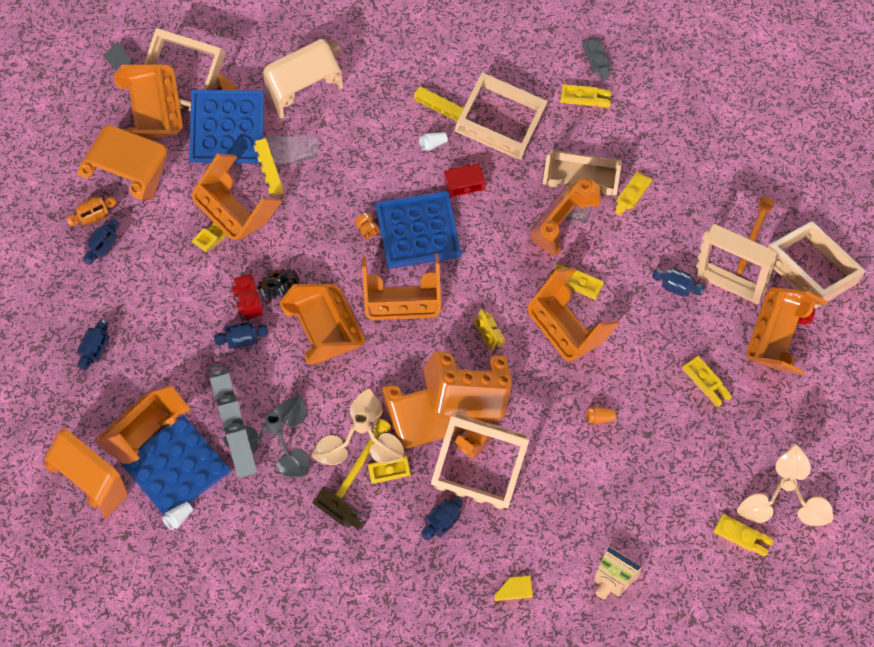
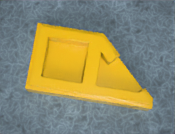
M530 576L509 578L495 594L494 601L532 598Z

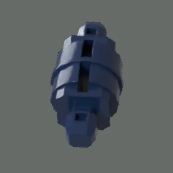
M113 219L107 225L97 227L90 234L84 247L87 251L82 260L84 263L90 265L96 258L106 257L109 251L112 250L118 237L115 232L119 228V222Z
M668 268L666 273H663V270L654 269L652 278L657 281L662 280L661 287L665 288V291L673 293V295L676 294L682 297L685 295L688 297L690 291L698 296L703 294L704 287L698 283L693 284L695 278L691 274L684 272V270Z
M99 320L95 328H88L81 339L76 352L77 355L82 357L78 362V368L81 370H88L92 362L98 363L106 351L110 336L106 334L109 327L107 321Z
M253 321L230 324L225 326L226 333L221 332L214 335L215 345H225V343H228L229 349H236L258 344L257 337L261 338L268 335L267 325H257L255 327Z
M454 496L450 500L445 498L433 507L424 519L425 527L421 531V537L425 540H430L435 535L442 537L449 529L453 528L454 524L459 520V509L463 505V499L460 496Z

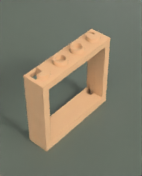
M156 28L144 65L157 64L164 41L213 55L215 57L203 90H214L226 52L221 48ZM179 98L180 109H183V106H185L191 112V102Z
M481 73L457 121L455 132L521 160L548 101L539 96L532 95L523 89L516 88L507 82L500 81L491 75ZM481 87L537 110L522 143L466 119Z
M813 221L768 246L769 249L778 252L773 269L795 290L808 291L826 301H830L855 286L866 272ZM806 237L846 277L823 289L782 250ZM814 304L815 309L821 306L818 304Z
M713 224L710 231H705L702 238L704 241L700 247L701 252L696 265L698 270L697 277L759 305L767 290L778 252ZM712 245L761 266L757 284L708 263Z
M453 412L431 485H435V488L441 491H446V489L454 491V494L460 497H473V500L479 503H492V506L498 509L508 508L530 436ZM455 426L521 446L505 498L439 478Z

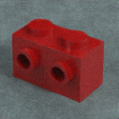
M252 273L233 278L235 286L231 287L234 297L239 299V302H236L239 313L243 312L245 320L263 316L261 302Z

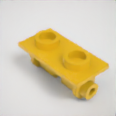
M481 309L474 319L475 326L479 329L484 343L492 351L495 345H498V347L503 346L505 338L499 329L493 330V328L497 327V324L492 314L483 312Z

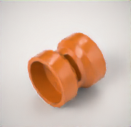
M370 213L361 214L354 221L356 227L361 230L360 234L364 239L373 237L379 232V228L376 223H373V217Z

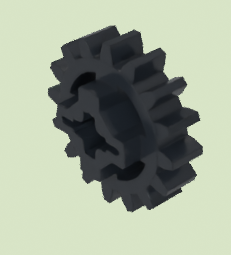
M290 268L287 270L281 269V271L274 270L267 277H263V281L258 282V288L263 297L269 298L273 296V298H276L277 295L279 297L284 296L292 285L299 284L298 281L300 280L295 270L291 271Z

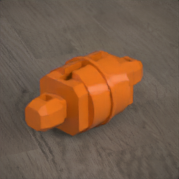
M94 196L79 203L78 207L74 209L76 215L72 214L66 220L69 226H74L79 221L82 226L86 224L90 226L104 219L105 215L109 214L107 208L114 207L117 202L111 196L105 198V201L101 197L96 198ZM99 205L102 206L101 209H99V210H97V211H95V212L93 211V208H95V207H97V206H99ZM87 211H89V212L91 213V214H89V215H87V216H84V217H81V215H80V214H83V213H85V212H87Z

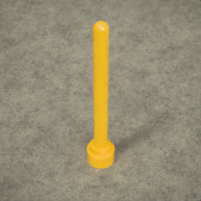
M377 419L374 424V437L378 440L381 434L388 433L391 425L382 419ZM371 438L338 489L336 495L339 497H344L370 455V447L374 444Z

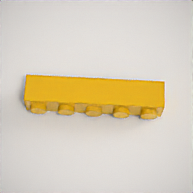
M420 86L414 93V100L455 121H458L464 109L454 102H450L446 98L440 97L436 93H432Z
M266 138L255 141L254 150L258 152L259 156H257V159L262 164L261 171L265 173L266 177H264V180L269 185V194H272V197L283 194L284 190Z

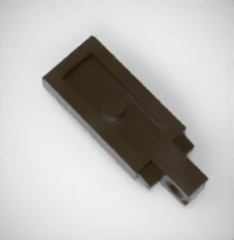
M326 486L322 487L313 501L315 506L342 526L348 528L354 526L356 529L362 530L366 524L365 521L358 517L359 512L356 508Z

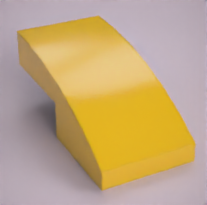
M213 222L207 230L203 228L192 240V243L204 252H208L216 247L227 235Z

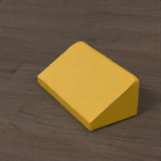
M406 455L402 459L390 463H379L377 461L367 463L372 484L411 476Z

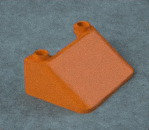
M121 65L113 74V79L119 89H129L134 127H129L125 130L149 140L179 133L182 130L183 124L173 68L169 65Z
M107 125L102 128L79 166L77 175L83 178L91 177L96 167L131 180L130 192L133 197L140 200H151L155 196L168 152L166 147L160 143L121 128Z
M293 284L279 302L286 316L298 317L313 348L308 349L304 354L307 364L321 363L362 347L365 343V337L342 290L334 284Z
M390 385L382 388L385 408L395 435L403 448L411 449L445 438L450 420L439 419L434 416L427 389L403 396L397 386ZM455 426L452 435L467 431V429Z

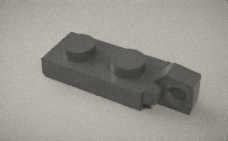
M594 38L582 41V47L592 71L595 74L599 73L602 81L609 80L610 63L600 39Z

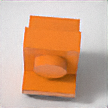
M468 430L465 435H458L455 443L458 444V449L474 459L486 447L492 437Z

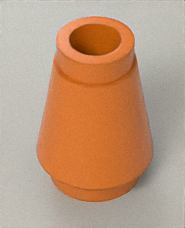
M593 405L586 409V421L592 425L616 420L615 409Z

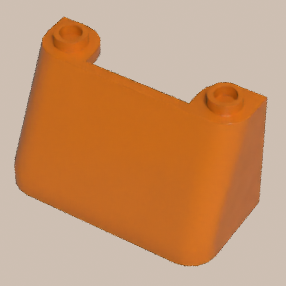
M589 178L569 183L531 228L530 237L532 241L556 257L561 252V248L558 246L560 239L558 236L559 225L575 206L581 210L588 206H593L597 209L602 203L599 185Z

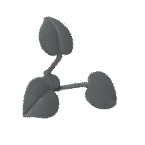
M301 395L289 398L278 405L274 412L268 413L265 417L266 424L262 425L263 428L259 436L255 428L245 426L252 453L258 450L257 441L262 440L266 430L273 435L278 434L285 456L278 460L277 468L283 476L289 478H302L310 470L308 455L300 449H295L289 453L281 432L284 424L289 427H295L305 421L307 414ZM225 436L223 437V441L225 445L229 448L227 438Z

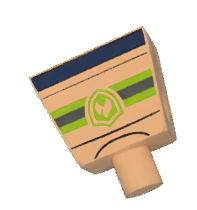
M609 546L595 575L594 581L600 585L595 592L596 595L601 599H606L610 592L620 596L639 577L642 567Z

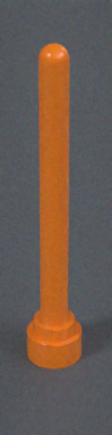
M766 196L760 198L758 203L760 211L749 240L756 242L765 216L774 206L775 202L773 199ZM743 258L740 259L736 270L738 274H743L748 262Z

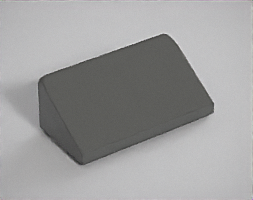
M116 42L104 55L115 71L121 65H135L119 42Z

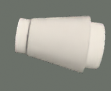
M445 132L426 133L419 138L420 146L424 151H430L448 141Z
M185 502L167 511L162 520L170 530L178 529L190 513L193 512V508L188 502Z

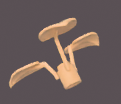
M368 388L351 404L350 416L353 419V425L350 427L351 430L345 443L338 436H326L317 443L312 452V457L326 465L342 463L348 457V451L344 447L348 445L354 431L359 433L368 431L374 442L370 447L371 457L379 463H390L404 457V449L398 438L392 434L383 433L378 437V440L374 437L369 422L376 421L381 417L383 407L371 389Z
M796 444L782 454L776 462V471L780 475L781 482L777 483V488L771 500L768 501V497L763 493H755L745 498L737 509V513L747 520L758 523L766 522L773 515L771 504L774 503L780 489L783 488L786 491H796L800 503L803 505L798 510V517L803 523L820 526L826 525L834 519L832 506L827 499L815 496L809 498L806 503L804 502L797 485V479L802 480L809 475L810 462L804 451Z

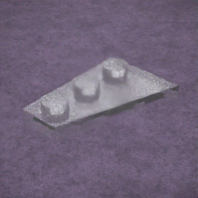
M264 136L276 168L318 157V137Z

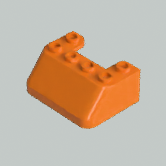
M435 351L423 367L430 406L434 416L439 419L450 420L454 412L480 421H501L506 414L512 386L507 357L493 356L489 360L490 371L456 369L455 359L450 353Z

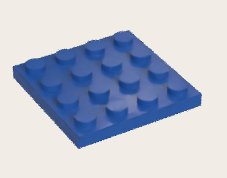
M191 90L189 162L211 163L217 153L235 155L237 157L234 161L235 164H261V162H258L257 156L259 155L258 152H255L254 145L255 141L263 139L265 92Z
M448 191L375 203L388 269L435 262V253H439V261L462 257Z
M184 415L179 417L174 424L168 425L138 448L137 456L139 459L131 464L120 462L163 516H165L167 511L185 502L190 503L231 473L230 468Z

